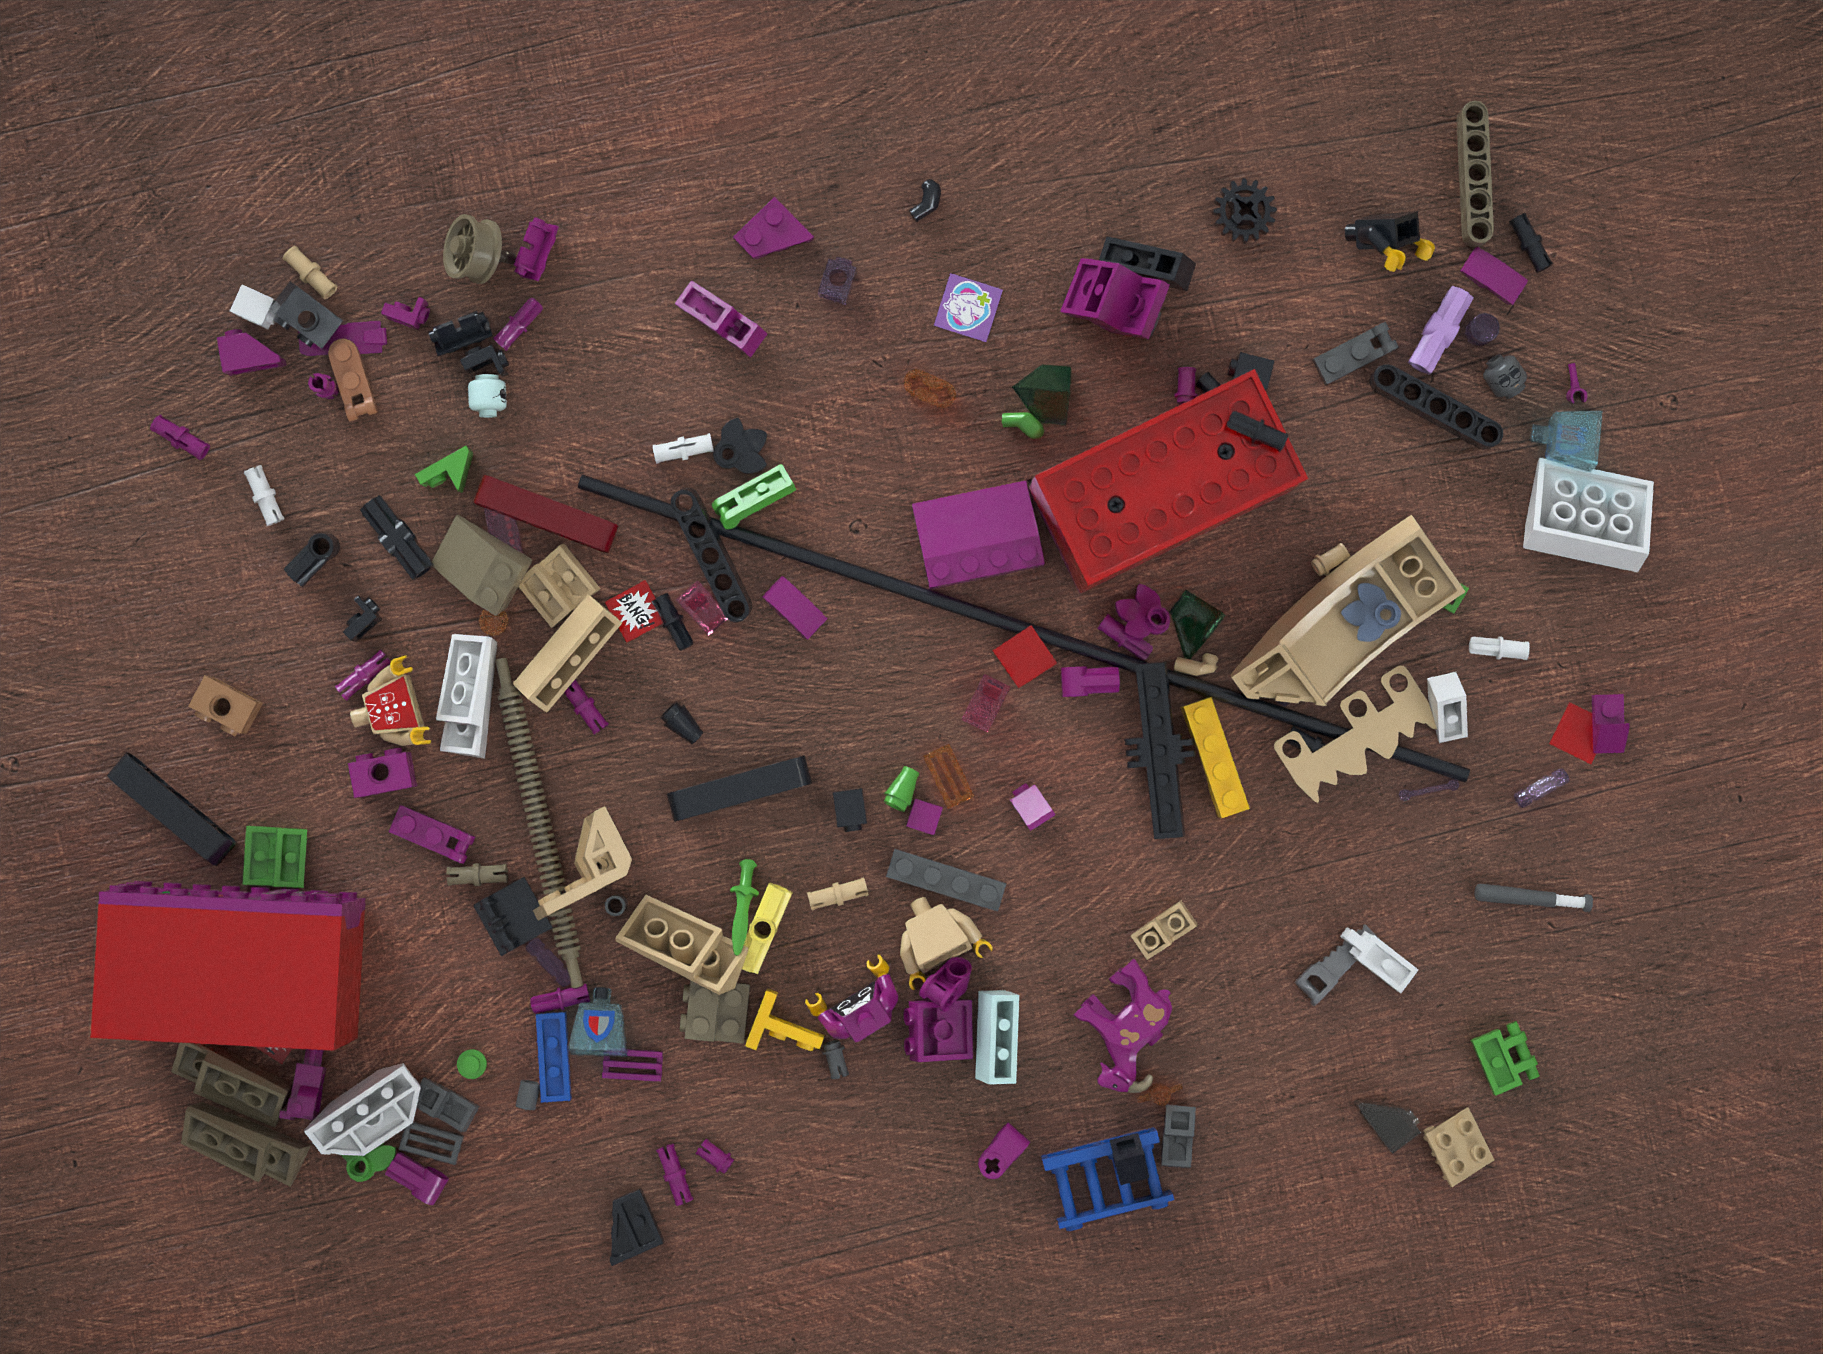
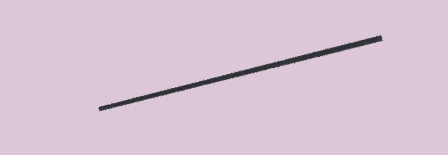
M583 474L580 477L579 489L678 521L670 503ZM710 517L720 536L1016 634L1032 625L1043 643L1136 673V664L1149 663L740 526L727 530L723 527L720 520ZM694 521L692 523L693 527L706 531V527L701 521ZM1167 669L1169 685L1208 698L1212 697L1214 700L1332 739H1336L1351 730L1261 699L1247 698L1243 693ZM1399 745L1391 757L1392 759L1464 783L1467 781L1470 773L1469 768ZM1366 748V749H1365V750H1368V751H1371V752L1376 753L1375 751H1373V750L1370 749V748Z

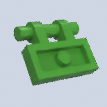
M1517 1021L1506 1025L1510 1034L1507 1038L1503 1039L1500 1030L1495 1029L1470 1040L1492 1093L1495 1096L1522 1085L1518 1074L1525 1071L1529 1080L1540 1076L1536 1068L1537 1060L1534 1055L1530 1054L1525 1042L1528 1039L1525 1032L1520 1030ZM1514 1046L1520 1058L1516 1063H1513L1508 1051L1509 1048Z

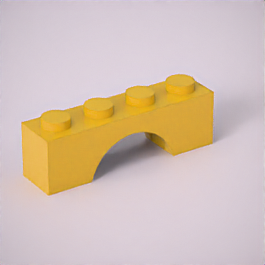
M1212 697L1180 707L1191 738H1194L1218 818H1225L1250 809Z

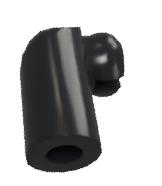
M932 179L924 181L921 186L923 190L922 202L909 209L915 222L931 214L939 206L941 188Z

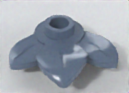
M1370 583L1359 584L1358 595L1360 600L1348 604L1341 611L1346 621L1352 625L1359 626L1357 639L1364 642H1371L1380 638L1384 630L1396 626L1401 617L1399 606L1395 602L1387 600L1384 591L1380 587ZM1383 609L1390 611L1391 617L1389 620L1381 618L1380 612Z

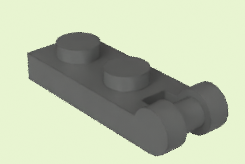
M1386 322L1312 360L1325 386L1399 348L1396 340L1392 341L1388 333L1390 329ZM1378 337L1382 347L1375 350L1370 340Z

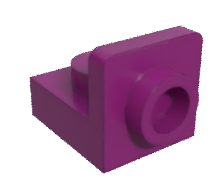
M418 297L413 312H410L411 307L395 301L394 305L385 303L381 314L388 320L419 331L420 325H425L428 320L430 308H427L428 302L425 299Z

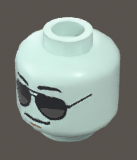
M476 375L475 380H472L468 385L469 408L479 412V417H497V411L504 410L507 405L506 383L499 379V375Z

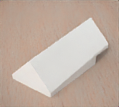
M452 634L436 720L445 722L440 751L485 759L497 641L491 637Z

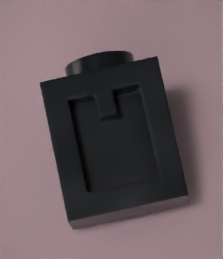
M359 595L354 600L364 613L362 615L357 613L351 617L346 623L348 627L343 631L354 642L361 639L382 620V617L377 613L381 610L370 597L365 599Z

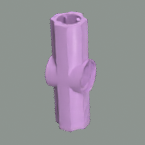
M1451 286L1447 291L1437 312L1432 314L1421 333L1423 336L1408 361L1413 368L1428 375L1435 369L1445 348L1447 349L1457 335L1460 329L1459 323L1474 298L1467 291L1455 286Z

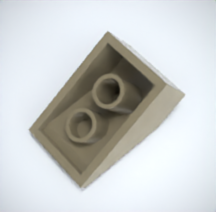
M456 515L432 563L434 564L433 568L468 599L497 616L507 609L533 560L460 515Z

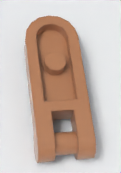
M347 339L334 341L329 348L328 354L348 420L351 422L359 419L360 415L368 413L370 416L378 413L358 347ZM363 395L364 402L355 405L353 398Z

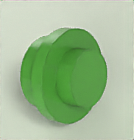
M475 1049L464 1051L457 1060L459 1073L467 1079L480 1077L487 1067V1060L484 1054Z

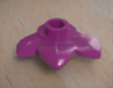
M1138 584L1135 599H1123L1115 603L1118 616L1128 622L1124 628V633L1132 638L1142 639L1150 633L1159 635L1169 628L1170 615L1168 611L1161 607L1158 594L1146 585ZM1151 618H1155L1158 621V625Z

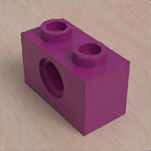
M400 747L385 750V756L374 758L373 753L355 756L356 762L348 763L354 798L417 787L411 752L402 753V748ZM380 764L386 765L389 770L388 777L383 781L376 776V768Z

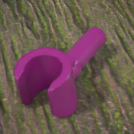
M1568 364L1571 389L1568 390L1566 398L1571 404H1574L1573 395L1576 391H1579L1581 402L1584 403L1588 395L1579 386L1576 364Z

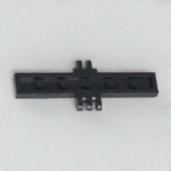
M1167 662L1136 664L1143 737L1124 739L1125 745H1137V749L1125 750L1126 756H1138L1137 761L1131 760L1127 762V768L1147 767L1154 839L1184 837L1185 829L1178 764L1185 763L1186 757L1196 756L1195 750L1184 751L1183 746L1194 745V738L1182 739V733L1174 734Z

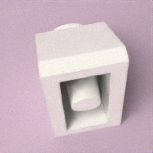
M1453 672L1427 678L1428 700L1436 724V735L1439 743L1468 737L1466 694L1457 673Z

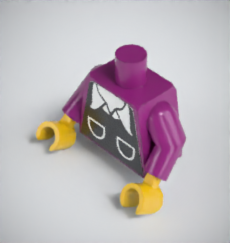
M877 955L879 958L877 966L874 967L869 960L866 963L868 969L878 979L827 1010V1005L819 993H815L818 998L817 1003L809 1004L808 1000H805L811 1014L819 1016L818 1020L831 1037L835 1039L850 1038L856 1043L891 1021L892 1010L898 1002V993L890 975L887 974L889 965L880 955Z

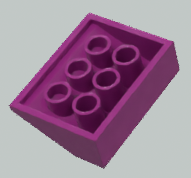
M1026 481L912 504L929 590L1043 567L1045 565Z

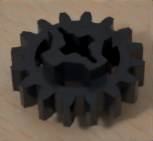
M1246 178L1242 179L1240 186H1237L1235 181H1231L1229 184L1230 191L1223 187L1220 193L1224 198L1216 197L1214 201L1216 205L1220 206L1212 211V215L1219 216V219L1215 222V227L1223 225L1224 229L1221 235L1224 236L1231 233L1232 242L1237 237H1241L1243 244H1246L1249 236L1256 242L1259 240V231L1264 235L1269 232L1265 224L1273 225L1275 219L1270 216L1277 211V207L1270 206V203L1275 198L1274 196L1266 197L1265 193L1268 188L1265 186L1259 190L1257 188V180L1251 186L1247 185ZM1238 193H1249L1252 195L1250 197H1241ZM1260 202L1263 207V219L1258 213V204ZM1226 203L1228 204L1227 207L1231 209V218L1229 220L1225 212ZM1247 206L1250 211L1248 214L1241 216L1239 211ZM1248 225L1251 229L1243 230L1237 227Z

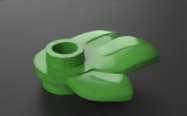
M382 1143L364 1156L342 1155L347 1161L346 1169L348 1175L357 1182L369 1180L375 1171H383L389 1167L395 1158L396 1147L383 1145L384 1143ZM361 1161L366 1165L364 1172L359 1170V1163Z

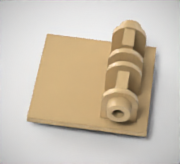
M1469 1107L1437 1127L1430 1126L1423 1130L1425 1135L1423 1138L1427 1140L1432 1149L1431 1154L1436 1157L1435 1162L1439 1164L1444 1174L1443 1179L1448 1181L1450 1187H1454L1494 1161Z

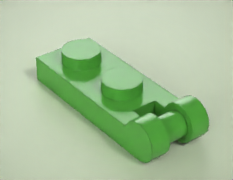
M780 464L717 498L712 503V508L717 515L721 516L720 522L723 527L729 530L735 528L740 520L796 491V488L785 468Z

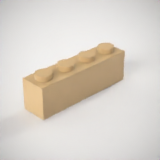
M587 594L513 682V685L527 699L547 713L619 628L622 622L607 608Z

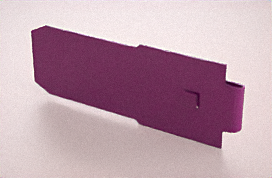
M381 321L353 322L340 325L322 349L315 343L310 348L299 339L300 353L306 356L329 355L328 351L331 344L338 339L352 341L358 347L360 354L382 353V346L387 345L386 328H381Z

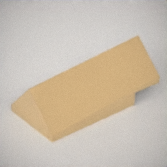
M648 895L644 896L615 938L616 942L718 995L735 989L748 953V947L743 946L741 953L738 956L734 955L732 940L723 936L721 928Z

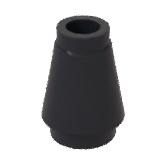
M677 701L660 717L665 722V727L688 741L691 745L704 733L685 705L681 706Z

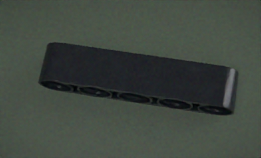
M1385 364L1378 367L1371 374L1369 379L1370 386L1376 393L1479 449L1488 450L1502 441L1503 429L1496 421L1397 367ZM1380 372L1390 375V386H1383L1379 383L1378 375ZM1406 386H1411L1416 390L1417 397L1415 400H1408L1405 397L1404 388ZM1431 400L1441 403L1443 409L1441 414H1434L1430 410ZM1457 414H1462L1467 418V428L1463 429L1457 426L1455 422ZM1483 428H1488L1493 432L1494 438L1491 443L1485 442L1482 439L1481 431Z
M692 488L680 489L671 498V508L725 617L732 622L743 621L752 610V601L698 492ZM687 494L692 498L693 505L691 509H683L679 505L680 495ZM694 521H701L705 525L706 532L703 536H698L692 531V523ZM712 547L718 551L719 559L717 562H710L706 559V548ZM719 574L730 576L732 580L730 588H723L718 584ZM732 601H741L745 606V612L740 615L735 614L730 607Z
M126 752L107 775L113 783L209 863L218 866L237 844L228 833L134 755Z
M801 756L670 792L666 795L673 820L676 822L810 785L812 780L806 758Z

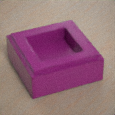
M915 798L906 827L934 835L943 807Z

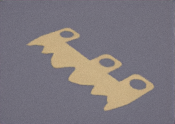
M1397 666L1382 676L1381 683L1394 703L1379 713L1363 691H1357L1342 700L1340 704L1341 710L1353 729L1314 753L1310 751L1301 735L1296 731L1288 733L1275 742L1274 749L1292 778L1315 802H1319L1317 790L1319 789L1320 781L1337 785V770L1349 775H1363L1367 773L1366 748H1370L1384 758L1390 759L1398 746L1399 732L1412 738L1416 722L1426 723L1432 729L1437 730L1430 705L1406 667ZM1394 674H1402L1406 677L1408 686L1404 691L1396 692L1390 687L1389 681ZM1361 699L1366 703L1367 712L1364 716L1355 717L1349 712V703L1352 700ZM1293 739L1300 744L1301 752L1299 756L1289 758L1283 753L1282 747L1285 741Z

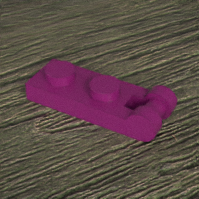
M404 805L399 806L389 829V832L462 864L467 859L466 851L469 844L473 845L476 838L472 834ZM451 837L458 839L455 849L448 847Z

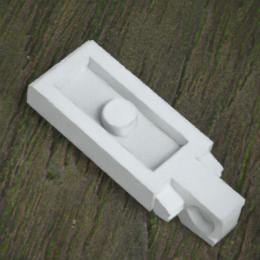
M1347 927L1340 936L1353 946L1349 951L1354 956L1353 958L1399 993L1403 992L1418 972L1416 967L1375 935L1364 931L1360 936L1353 929Z

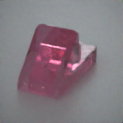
M984 674L961 720L988 733L1010 690V686Z

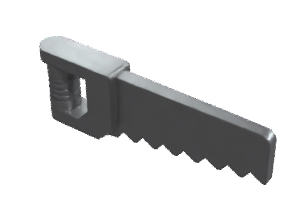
M1366 924L1363 925L1362 930L1358 929L1356 931L1360 936L1364 931L1375 935ZM1345 940L1342 946H1337L1336 951H1330L1329 957L1324 956L1323 962L1318 961L1310 965L1294 982L1311 999L1310 1003L1313 1006L1326 996L1338 983V979L1357 961L1349 953L1353 946ZM1310 975L1317 976L1325 984L1321 991L1316 989L1308 980Z

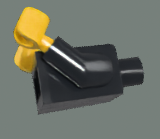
M1418 211L1369 215L1357 219L1355 224H1347L1345 227L1346 240L1349 242L1356 241V247L1359 250L1376 249L1381 255L1385 254L1388 256L1384 267L1392 272H1395L1396 268L1401 270L1406 258L1402 251L1395 249L1414 243L1418 245L1415 256L1425 261L1431 258L1435 250V246L1431 241L1420 238Z

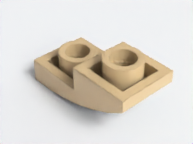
M1181 900L1138 929L1131 937L1148 960L1170 946L1172 942L1197 927L1198 924Z

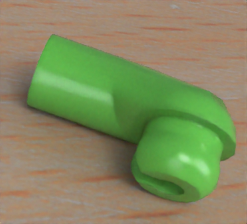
M1029 412L1003 413L1002 415L1003 427H1018L1030 439H1039L1044 434L1043 425Z

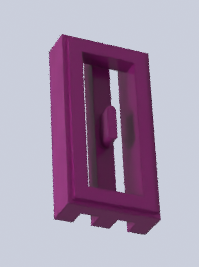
M604 1048L602 1078L661 1082L663 1051ZM610 1055L657 1058V1062L610 1060ZM610 1067L656 1069V1074L610 1071Z

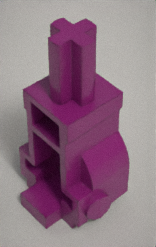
M306 1049L303 1064L297 1063L287 1111L280 1110L279 1118L295 1120L296 1117L314 1120L319 1115L327 1068L321 1067L324 1050Z

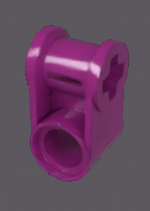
M962 957L950 958L935 974L927 978L920 989L919 996L924 999L929 998L939 1005V1009L942 1012L948 1011L968 988L972 970L970 962Z
M1009 1122L1006 1123L987 1149L981 1154L978 1161L980 1172L988 1179L999 1178L1012 1162L1017 1160L1025 1151L1031 1141ZM987 1158L989 1160L998 1159L997 1165L999 1168L996 1171L994 1169L985 1170L987 1168L985 1163Z

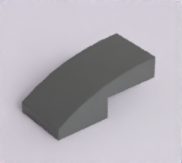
M423 1078L420 1083L421 1088L416 1108L433 1118H439L460 1132H466L480 1106L428 1078Z
M1166 1105L1161 1166L1191 1168L1196 1107Z

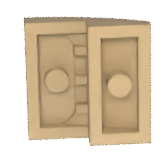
M565 544L559 545L543 561L534 565L525 574L519 585L521 591L551 628L568 617L587 594L593 596L601 589Z

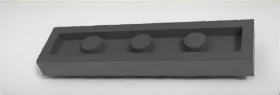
M894 849L886 875L888 878L997 912L1007 884L898 849Z

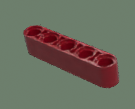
M483 475L473 503L604 553L610 552L619 528L618 525L487 475Z

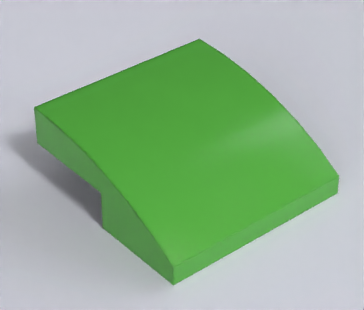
M246 826L242 884L304 888L307 829Z

